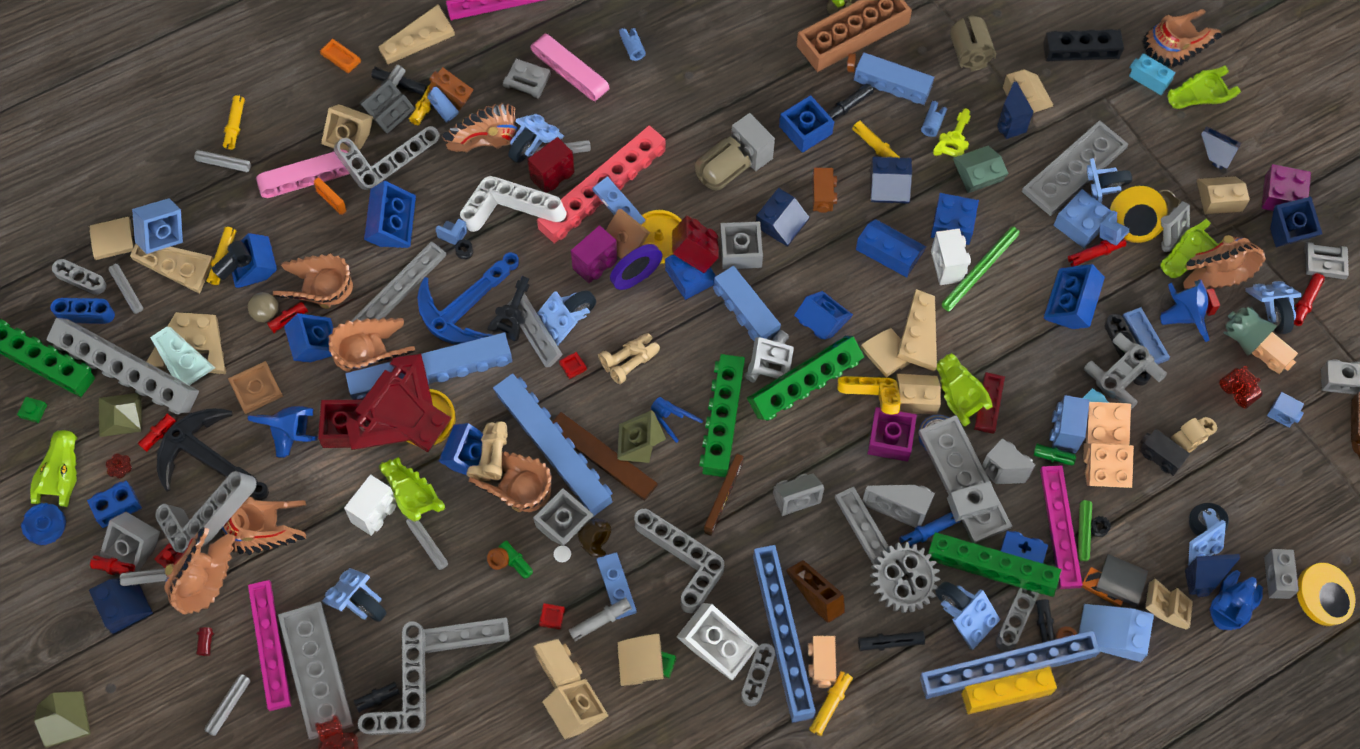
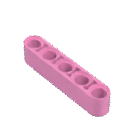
M543 34L531 45V50L539 59L592 101H597L609 90V85L605 79L548 34Z
M331 152L263 172L256 177L261 196L271 198L314 185V180L318 177L325 182L350 173L336 156L335 152Z

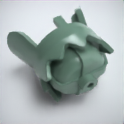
M1252 307L1241 308L1237 313L1232 311L1227 316L1230 320L1225 325L1228 331H1224V334L1236 340L1245 354L1249 356L1270 335L1277 325L1260 318Z

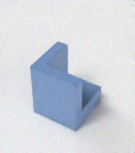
M1114 210L1100 223V238L1114 245H1117L1129 233L1128 227L1117 223V212Z
M458 219L455 224L446 221L443 227L438 225L436 227L437 238L453 245L462 240L467 233L466 222Z

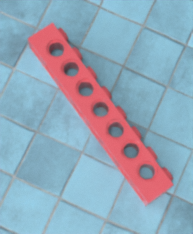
M649 125L561 199L567 213L563 219L565 221L553 222L539 217L537 219L538 229L554 244L558 240L564 239L573 227H578L586 216L592 215L599 205L604 204L592 190L595 185L608 176L617 188L621 190L625 183L637 176L638 172L643 168L646 169L656 157L663 155L666 150V139Z

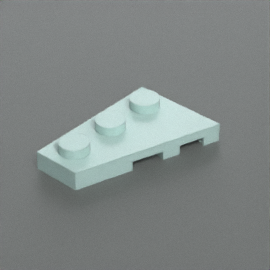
M165 327L150 337L170 374L188 385H191L215 369L209 361L171 327Z

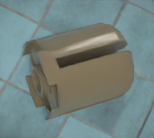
M968 16L970 35L964 18L958 20L952 26L950 35L961 68L963 66L970 68L971 71H976L987 67V62L993 57L996 58V51L985 21L977 16Z
M730 136L727 139H722L695 162V171L699 180L713 191L721 190L751 166L748 155L744 157L738 148L741 145Z

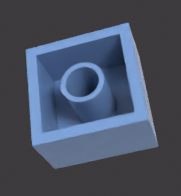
M1082 189L1060 211L1053 226L1085 249L1100 233V223L1112 211Z
M169 198L132 209L135 243L146 254L183 243L181 209Z
M1064 395L1062 401L1057 403L1056 410L1052 414V422L1055 423L1054 429H1051L1049 441H1053L1052 448L1057 447L1061 451L1077 453L1086 436L1090 400Z

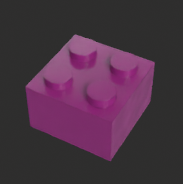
M1272 164L1264 179L1261 209L1274 211V206L1309 197L1311 172Z
M599 225L571 249L573 270L589 284L593 280L599 279L604 270L608 267L611 268L617 262L616 239Z
M876 407L867 454L908 462L912 451L917 414L899 412L898 414L891 415L882 412L881 408Z

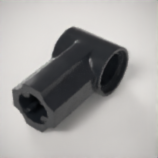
M243 241L232 242L228 246V253L212 267L213 272L220 279L225 280L238 267H245L251 262V255Z

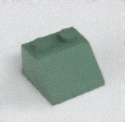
M985 146L953 158L967 193L999 183L1009 174L1002 157L990 146Z

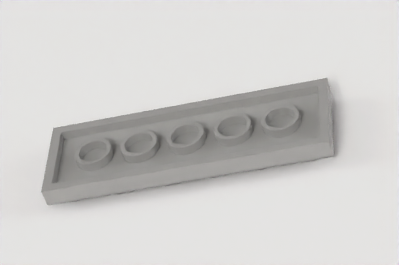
M1098 121L1023 187L1022 192L1047 214L1052 216L1090 182L1086 170L1087 165L1090 164V159L1094 158L1096 170L1104 169L1127 149L1129 144L1101 121Z
M957 415L919 430L918 434L948 495L956 487L963 486L968 488L977 481L989 482ZM968 496V500L971 503H977L975 497ZM999 499V506L995 511L961 520L972 543H977L1011 529L1012 525Z
M321 601L279 614L278 617L309 739L312 740L354 726Z

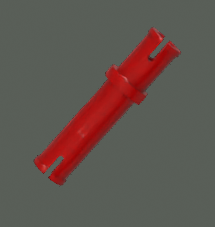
M1103 240L1096 246L1069 255L1068 262L1073 261L1070 266L1074 267L1099 256H1107L1114 250L1126 247V240L1120 241L1117 245Z
M1319 273L1313 274L1301 300L1296 303L1294 325L1301 326L1306 315L1311 312L1312 304L1325 281L1323 275Z

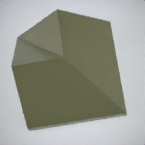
M133 393L99 398L100 437L142 432L141 395Z
M652 410L619 424L617 457L619 460L649 463L652 447L666 439Z
M82 691L51 693L37 705L34 722L46 748L91 734Z

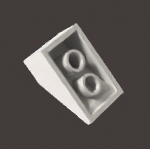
M702 603L677 636L689 649L730 680L735 678L758 647L752 639L714 605Z

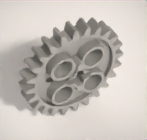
M908 542L903 544V548L900 543L895 544V549L891 545L888 546V552L885 550L880 552L883 558H875L878 565L871 566L876 571V573L870 574V577L876 578V581L871 583V586H877L878 588L874 591V594H881L879 601L887 600L885 607L893 604V611H897L900 607L902 613L907 612L908 608L910 612H914L915 606L919 610L923 609L922 602L928 605L930 604L928 597L934 598L936 596L932 590L938 588L934 582L940 581V578L935 577L934 574L938 573L939 569H933L932 566L937 562L929 561L931 554L923 555L925 548L917 551V544L912 545L911 548H909ZM906 558H910L913 561L912 569L906 566ZM888 567L893 568L895 571L894 578L887 575ZM907 574L908 578L903 581L902 577ZM917 577L923 580L922 588H919L915 583ZM898 586L904 589V597H900L897 594Z

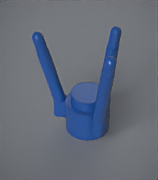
M658 397L651 406V410L655 413L659 423L676 443L679 441L662 417L667 418L673 413L680 418H683V415L700 423L703 422L701 418L673 405L662 397Z

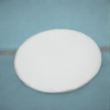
M559 546L554 551V558L558 562H566L571 557V551L567 546Z

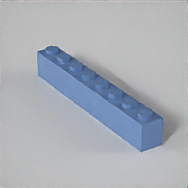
M505 332L421 354L428 385L434 382H445L449 378L457 376L465 377L469 373L476 371L484 372L496 366L503 367L512 362ZM390 362L345 373L352 400H363L384 370L392 372L394 367L390 365ZM400 373L398 377L403 379L405 375Z
M512 373L493 387L497 397L582 505L595 516L613 502L610 496L613 494L606 484L602 486L598 481L600 479L598 473L593 468L590 470L586 464L588 462L582 453L577 454L575 452V445L570 438L565 439L561 434L563 430L559 424L551 422L549 419L551 415L545 407L540 408L537 404L539 400L533 392L528 393L525 389L527 385L521 377L517 379Z
M772 545L754 549V564L791 721L793 723L813 719L815 715L814 703L776 546Z
M1089 631L921 673L920 681L925 698L928 699L964 690L966 686L1093 658L1100 653L1094 631Z

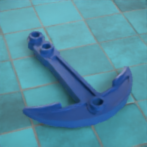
M512 252L505 254L503 260L497 261L483 274L481 279L442 311H438L434 306L433 298L429 291V279L424 277L417 298L419 313L427 329L437 338L453 345L492 336L493 334H485L469 328L462 330L454 324L491 288L501 283L510 274V270H514L519 266L518 256ZM437 326H443L441 329H436Z

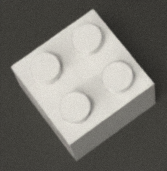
M960 228L939 231L935 234L931 254L939 285L959 283L967 274V268L971 263L969 253H966V240L964 235L961 236Z
M370 475L344 509L352 524L372 536L375 531L377 532L382 527L385 517L393 513L396 508V500L391 487Z

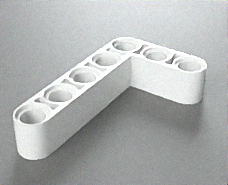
M488 176L481 181L460 212V217L466 222L467 229L473 232L479 230L484 225L497 204L553 222H560L567 215L559 197L494 176Z

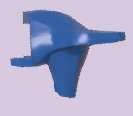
M1202 280L1194 281L1195 287L1177 293L1173 284L1169 283V291L1175 301V305L1161 313L1160 320L1162 325L1195 323L1204 341H1210L1204 320L1208 309V295Z
M292 406L284 408L274 415L248 416V421L270 426L276 448V457L285 458L290 455L294 440L311 442L318 439V436L306 435L308 416H313V408Z
M1236 570L1224 579L1220 586L1219 594L1213 599L1210 607L1212 620L1219 629H1239L1249 622L1253 610L1259 606L1263 596V587L1261 585L1256 587L1257 581L1254 577L1237 583L1240 572Z

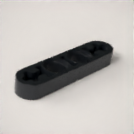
M1119 314L1109 315L1104 326L1112 343L1113 339L1119 333H1122L1135 344L1136 341L1123 317ZM1111 322L1118 323V326L1111 325ZM1113 343L1117 353L1122 358L1125 352ZM1136 355L1138 360L1144 359L1143 355ZM1143 371L1141 374H1145L1144 379L1142 376H1137L1133 382L1136 385H1145L1150 380L1151 375L1147 371Z

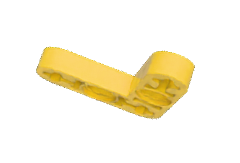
M853 376L838 378L837 390L845 394L879 395L882 412L891 415L900 412L901 400L896 380L892 378Z

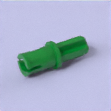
M1036 444L1033 456L1051 460V463L1056 461L1071 466L1075 464V454L1058 450L1057 447L1051 448Z
M508 541L503 542L499 547L507 551L509 556L508 565L510 567L513 566L522 578H529L533 573V569L524 561L523 555L521 553L518 554Z

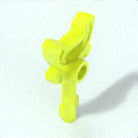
M963 109L962 113H959L955 131L940 135V142L933 151L935 156L944 153L957 157L963 155L964 150L968 149L969 143L965 141V137L961 133L965 124H968L970 120V110Z

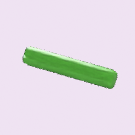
M1086 500L1081 501L1079 511L1078 560L1088 561L1090 559L1092 502Z

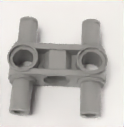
M1119 333L1113 339V343L1124 351L1125 355L1106 372L1093 361H1090L1084 367V371L1096 380L1097 386L1105 396L1114 400L1117 399L1121 403L1131 404L1132 409L1138 402L1125 388L1143 371H1147L1158 382L1165 378L1167 372L1154 362V357L1149 354L1146 347L1136 343L1133 344L1122 333ZM1138 354L1145 356L1143 360H1136L1134 357ZM1109 382H1113L1116 384V386L1111 389L1107 388L1105 385Z

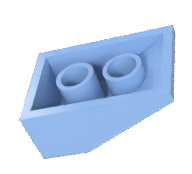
M1084 604L1078 634L1094 631L1100 652L1141 662L1148 654L1154 614L1133 608Z

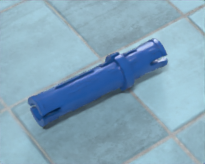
M950 512L922 527H916L914 531L899 537L900 543L909 540V547L920 541L922 543L927 541V538L933 536L935 532L938 533L961 521L955 522V519H951L953 514Z

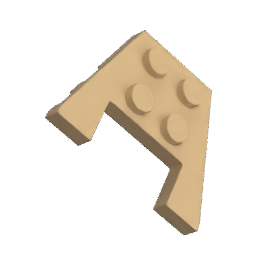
M176 312L167 327H171L197 352L209 354L207 361L215 367L209 373L226 374L216 315ZM155 347L146 362L160 370H166V365Z

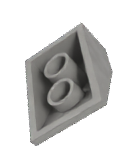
M917 485L867 486L862 501L866 507L916 528L922 525L935 493L925 486Z

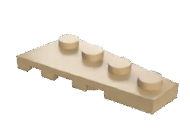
M436 5L380 45L379 50L388 65L455 36V33L440 6Z
M135 244L130 255L132 260L199 294L210 271L211 260H213L212 256L174 247H167L146 254L137 244Z
M916 289L913 294L897 358L935 371L937 368L935 296Z

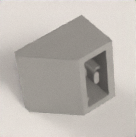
M1002 438L986 455L982 467L987 477L995 484L1026 483L1035 464L1029 456L1023 455L1016 450L1014 444L1009 441L1006 442Z

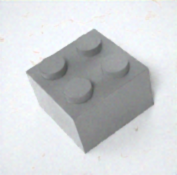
M751 113L732 125L731 137L741 145L738 148L744 157L748 155L751 163L750 167L754 171H757L773 159L775 138Z
M760 222L721 223L722 269H729L732 266L736 269L762 268L763 251Z

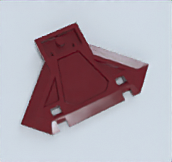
M415 354L393 358L390 362V365L394 367L392 372L384 370L356 408L355 412L359 417L356 420L349 418L346 422L351 450L410 441L429 453L452 418L433 406L422 355ZM400 373L405 375L403 379L398 377ZM366 420L370 422L368 427L363 425Z

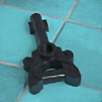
M522 276L521 280L517 281L515 286L517 290L511 305L496 308L495 313L497 316L490 322L488 330H501L508 333L513 341L519 339L520 325L525 323V317L521 316L522 312L518 309L524 292H527L530 286L528 284L529 278ZM509 319L513 325H507L502 320Z

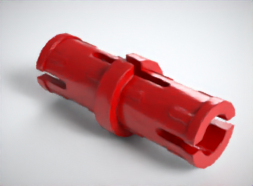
M301 301L289 310H283L281 315L267 322V325L273 333H276L297 313L305 314L308 310Z
M167 413L155 426L152 425L150 427V431L137 444L148 452L159 439H163L164 434L177 421Z
M94 555L90 561L92 569L106 571L110 575L135 572L134 564L121 562L113 557L109 559Z

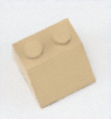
M1026 70L1006 75L1003 89L1007 96L1013 82L1017 81L1034 112L1053 107V103L1038 75Z
M340 104L330 107L321 144L334 149L335 144L339 140L348 138L353 141L360 151L369 136L373 116ZM344 143L340 144V150L348 152V146Z
M1236 176L1197 179L1204 214L1243 212L1250 200L1246 183Z
M896 375L901 400L900 412L938 414L941 405V390L938 376Z
M559 639L534 646L536 657L554 689L581 680L580 674H582V671L577 662L572 663L569 658L572 654L566 644L562 645Z
M586 679L557 687L543 701L564 739L583 733L609 716Z

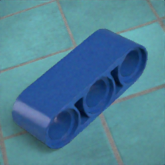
M57 298L50 306L56 318L69 319L74 323L106 324L115 317V312L105 299Z

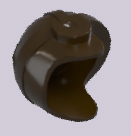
M591 518L578 531L580 546L592 557L606 556V552L601 547L611 535V526L603 519Z

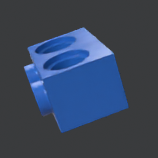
M127 480L116 483L112 488L104 492H98L87 500L96 521L102 528L108 526L111 519L124 512L132 514L142 509L133 488ZM128 495L125 500L120 501L122 496ZM108 505L105 510L100 511L102 506Z

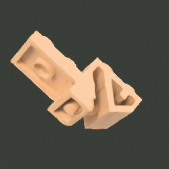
M1089 402L1086 443H1084L1083 460L1087 464L1085 477L1088 486L1132 488L1134 446L1129 445L1131 404Z

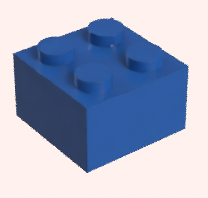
M810 95L780 114L779 127L803 153L832 135L834 120Z
M940 193L931 238H935L936 232L960 228L961 236L964 235L966 245H969L973 235L979 200Z

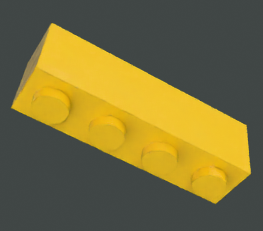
M1046 667L966 686L961 694L967 713L972 714L1051 695L1057 686L1051 668Z

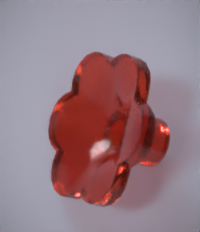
M113 455L112 459L106 462L107 474L110 477L123 478L126 473L132 470L129 456Z

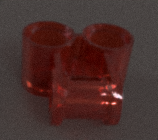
M1246 365L1241 369L1234 368L1219 380L1222 390L1228 394L1233 393L1236 403L1244 409H1247L1263 395L1262 390L1258 386L1261 379L1256 378Z
M337 715L333 716V719L321 724L319 722L315 723L321 740L317 749H345L342 743L346 740L354 743L351 749H358L357 736L351 732H343Z

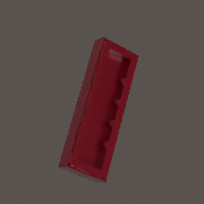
M985 372L982 385L989 393L992 407L988 410L982 407L977 411L974 430L995 433L1005 376Z

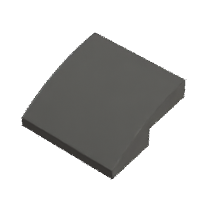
M388 78L359 103L370 116H373V120L387 134L415 110L405 95L401 94Z
M1107 554L1095 590L1136 607L1139 603L1148 571Z

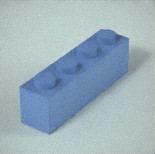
M863 52L855 70L854 81L863 85L868 83L877 90L886 91L897 97H903L914 103L925 105L934 77Z
M734 266L714 277V292L725 300L728 310L736 314L737 321L741 326L747 328L748 334L753 341L757 337L770 340L778 333L781 324Z

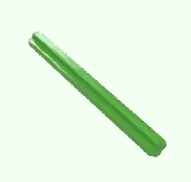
M1011 227L942 302L941 306L943 309L950 311L1019 236L1020 231Z

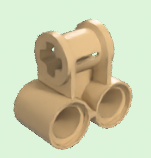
M1208 417L1200 420L1193 418L1186 422L1180 428L1181 430L1170 439L1190 453L1198 445L1205 443L1208 440V436L1217 431V425Z

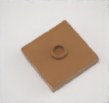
M622 209L617 210L606 229L616 239L617 256L620 259L641 247L650 234L647 229Z
M266 361L228 378L245 414L283 397Z

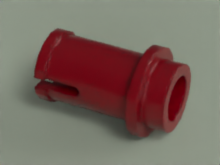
M201 627L199 632L196 633L198 636L196 655H211V640L214 636L212 628Z

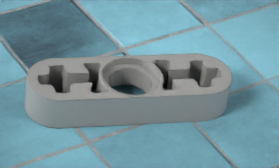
M65 259L57 260L52 265L53 273L60 280L94 295H99L106 290L107 285L103 277ZM60 268H61V269L66 268L67 271L69 272V274H68L66 271H64V270L59 271V269H60ZM77 274H84V278L82 280H74V277ZM89 280H90L91 282L95 283V284H97V283L99 282L100 285H99V286L95 285V286L93 287V285L89 282Z
M770 644L759 645L751 663L741 695L742 701L748 706H755L761 700L775 658V650ZM764 650H768V655L771 657L767 656L764 665L760 664L762 659L760 652L763 653ZM760 669L764 672L765 677L762 680H755L752 672ZM752 685H756L755 695L758 697H753L752 700H749L746 693H750Z

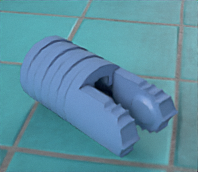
M632 28L629 34L626 29L619 30L630 59L632 61L642 59L646 53L635 28Z
M433 87L427 97L435 110L438 111L447 123L458 115L459 111L441 89Z
M932 101L921 128L922 133L930 137L938 134L947 108L943 107L939 113L935 112L938 106L936 101Z

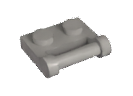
M516 59L503 81V87L508 89L511 87L539 98L551 75V70ZM514 79H515V80H518V81H521V82H524V83H527V84H530V85H533V86H535V87H532V86H529V85H526V84H523V83L514 81Z
M1182 201L1178 207L1171 211L1169 216L1161 218V226L1163 227L1161 248L1163 251H1172L1183 234L1190 229V204Z
M1306 242L1304 247L1306 275L1319 273L1324 277L1346 279L1349 276L1347 247H1328ZM1314 253L1329 254V255H1338V257L1325 256V255H1317V254H1314Z
M761 337L755 338L748 372L754 375L758 373L776 379L790 371L794 347ZM760 361L780 365L781 371L760 366Z

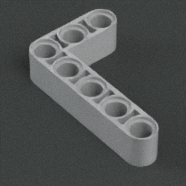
M427 127L372 166L369 165L353 141L348 138L339 140L334 146V152L361 189L368 190L436 143L439 139V132L434 127ZM425 132L432 134V141H428L425 138ZM411 142L417 145V152H413L410 149ZM341 143L348 146V153L340 150ZM395 153L402 156L401 163L395 161ZM353 159L360 162L359 169H355L352 166ZM380 164L387 167L386 174L379 171ZM365 175L371 177V185L364 183L363 178Z
M232 472L191 519L188 518L182 508L161 504L156 510V520L176 552L184 553L190 540L196 536L197 532L201 528H208L209 532L201 547L202 551L256 488V479L244 473Z
M638 510L634 518L636 530L697 570V573L681 595L682 610L686 613L696 612L723 575V558L650 510ZM642 518H646L649 520V522L647 524H641L639 523V520ZM658 530H665L667 533L660 536L656 532ZM676 541H682L684 545L682 547H676L674 543ZM698 552L702 554V557L695 559L691 555ZM711 564H718L720 568L712 570L709 566ZM702 580L706 581L708 585L706 587H699L697 583ZM689 597H692L696 600V602L692 605H689L685 602V600Z
M414 621L408 622L402 630L403 711L363 714L358 720V727L360 731L367 735L418 733L425 727V632L419 623ZM417 627L419 634L415 638H409V630ZM413 649L419 650V656L416 660H410L408 657L409 652ZM417 671L419 673V679L418 681L411 683L409 681V675L410 673ZM412 694H418L420 697L419 702L416 705H410L409 697ZM413 716H418L420 719V724L416 728L409 726V720ZM391 717H396L397 726L394 729H388L387 721ZM373 718L375 726L371 730H366L364 726L366 720Z

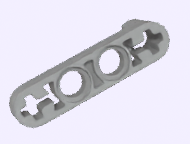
M1019 588L996 638L998 649L1004 652L1013 650L1019 641V637L1039 593L1031 591L1030 595L1026 594L1027 589ZM1018 600H1027L1029 608L1021 609L1018 606ZM1012 617L1018 618L1021 623L1020 627H1012L1009 624V619ZM1007 634H1011L1010 643L1004 640Z

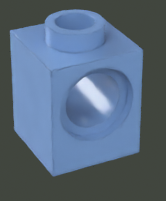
M1281 392L1275 399L1267 416L1290 428L1294 422L1298 423L1302 418L1304 412L1301 409L1304 403Z

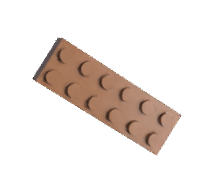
M859 0L798 32L797 47L814 69L819 72L847 57L850 53L853 54L909 24L912 10L904 0Z

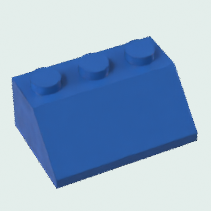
M387 181L370 189L364 240L379 247L409 248L416 195Z
M875 219L867 224L859 236L856 250L907 278L926 250V246Z
M1093 264L1059 268L1044 319L1071 329L1090 327L1105 277Z

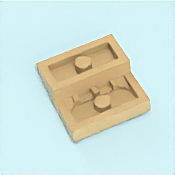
M130 217L90 226L91 245L95 260L132 252L134 248L132 236L134 235Z
M892 328L877 334L861 345V350L886 378L899 368L902 370L910 364L908 361L897 358L901 338Z
M1156 578L1149 582L1145 608L1171 625L1183 629L1190 628L1193 601L1178 588L1170 592Z
M659 634L618 642L621 686L643 684V681L664 679Z

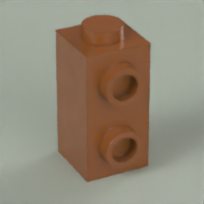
M443 67L439 72L435 71L429 79L431 84L428 89L431 91L433 87L441 89L459 111L473 92L471 87Z
M814 168L812 177L813 211L821 213L832 212L833 204H837V192H834V187H837V176H833V168Z

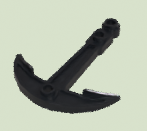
M212 408L193 412L175 422L168 429L157 451V472L161 484L166 491L171 490V477L175 468L173 461L180 451L186 452L226 478L234 471L253 476L241 467L234 466L193 436L202 426L208 428L224 418L231 417L232 411ZM180 432L179 436L173 437L174 433ZM256 479V488L262 487L263 489L261 492H255L254 490L252 496L254 499L261 501L268 497L269 490L265 483L258 482Z

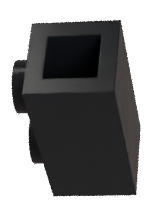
M1157 429L1152 434L1147 433L1140 441L1143 445L1139 451L1147 460L1155 462L1162 471L1170 473L1172 476L1175 475L1190 455L1189 452Z

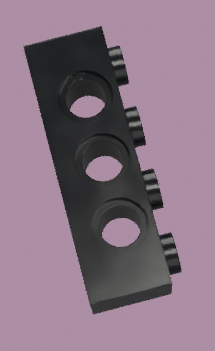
M1113 29L1052 31L1046 33L1043 42L1046 61L1120 59L1124 50L1121 30Z

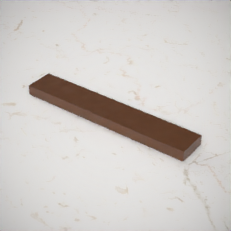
M562 412L552 421L553 424L555 422L559 424L563 430L561 434L565 439L570 438L575 445V450L582 453L583 456L645 501L658 486L657 482L630 462L619 460L617 458L618 454Z

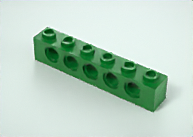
M0 319L1 355L80 398L84 395L96 379L88 365L76 363L75 359L68 354L64 356L59 354V351L53 346L48 345L46 347L42 345L43 343L34 336L29 338L21 329L17 327L13 329L6 321Z
M844 336L747 397V400L758 419L769 421L777 416L776 413L780 410L791 408L796 400L808 397L810 391L815 388L820 389L824 387L829 379L838 378L845 369L857 366L860 363L859 360L864 358V355L854 336ZM839 354H841L842 361L840 363H838L837 357ZM824 364L825 367H826V370H825V372L822 374V373H821V366ZM808 374L809 382L805 384L804 377ZM789 385H792L793 391L789 395L787 388ZM773 395H775L776 402L774 405H772L770 401Z
M721 354L720 361L715 362L714 373L718 374L717 380L713 379L711 391L715 393L714 398L709 400L708 410H712L711 417L707 416L705 428L709 429L708 435H704L702 447L706 448L705 454H701L699 466L703 467V474L726 477L728 473L745 357ZM730 376L732 377V379L725 380L723 377ZM727 394L730 397L724 399L721 398L720 395ZM725 413L727 416L719 417L717 414ZM721 431L724 435L716 436L714 433ZM713 450H718L721 452V454L713 455L711 452Z
M937 532L934 534L929 554H931L929 561H936L942 565L1053 598L1062 570Z

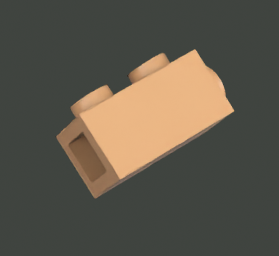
M1273 332L1252 352L1255 357L1260 358L1271 370L1278 374L1284 369L1289 371L1296 363L1294 358L1298 354Z
M813 636L812 642L808 643V656H812V664H808V678H812V685H818L820 688H829L836 681L835 636Z

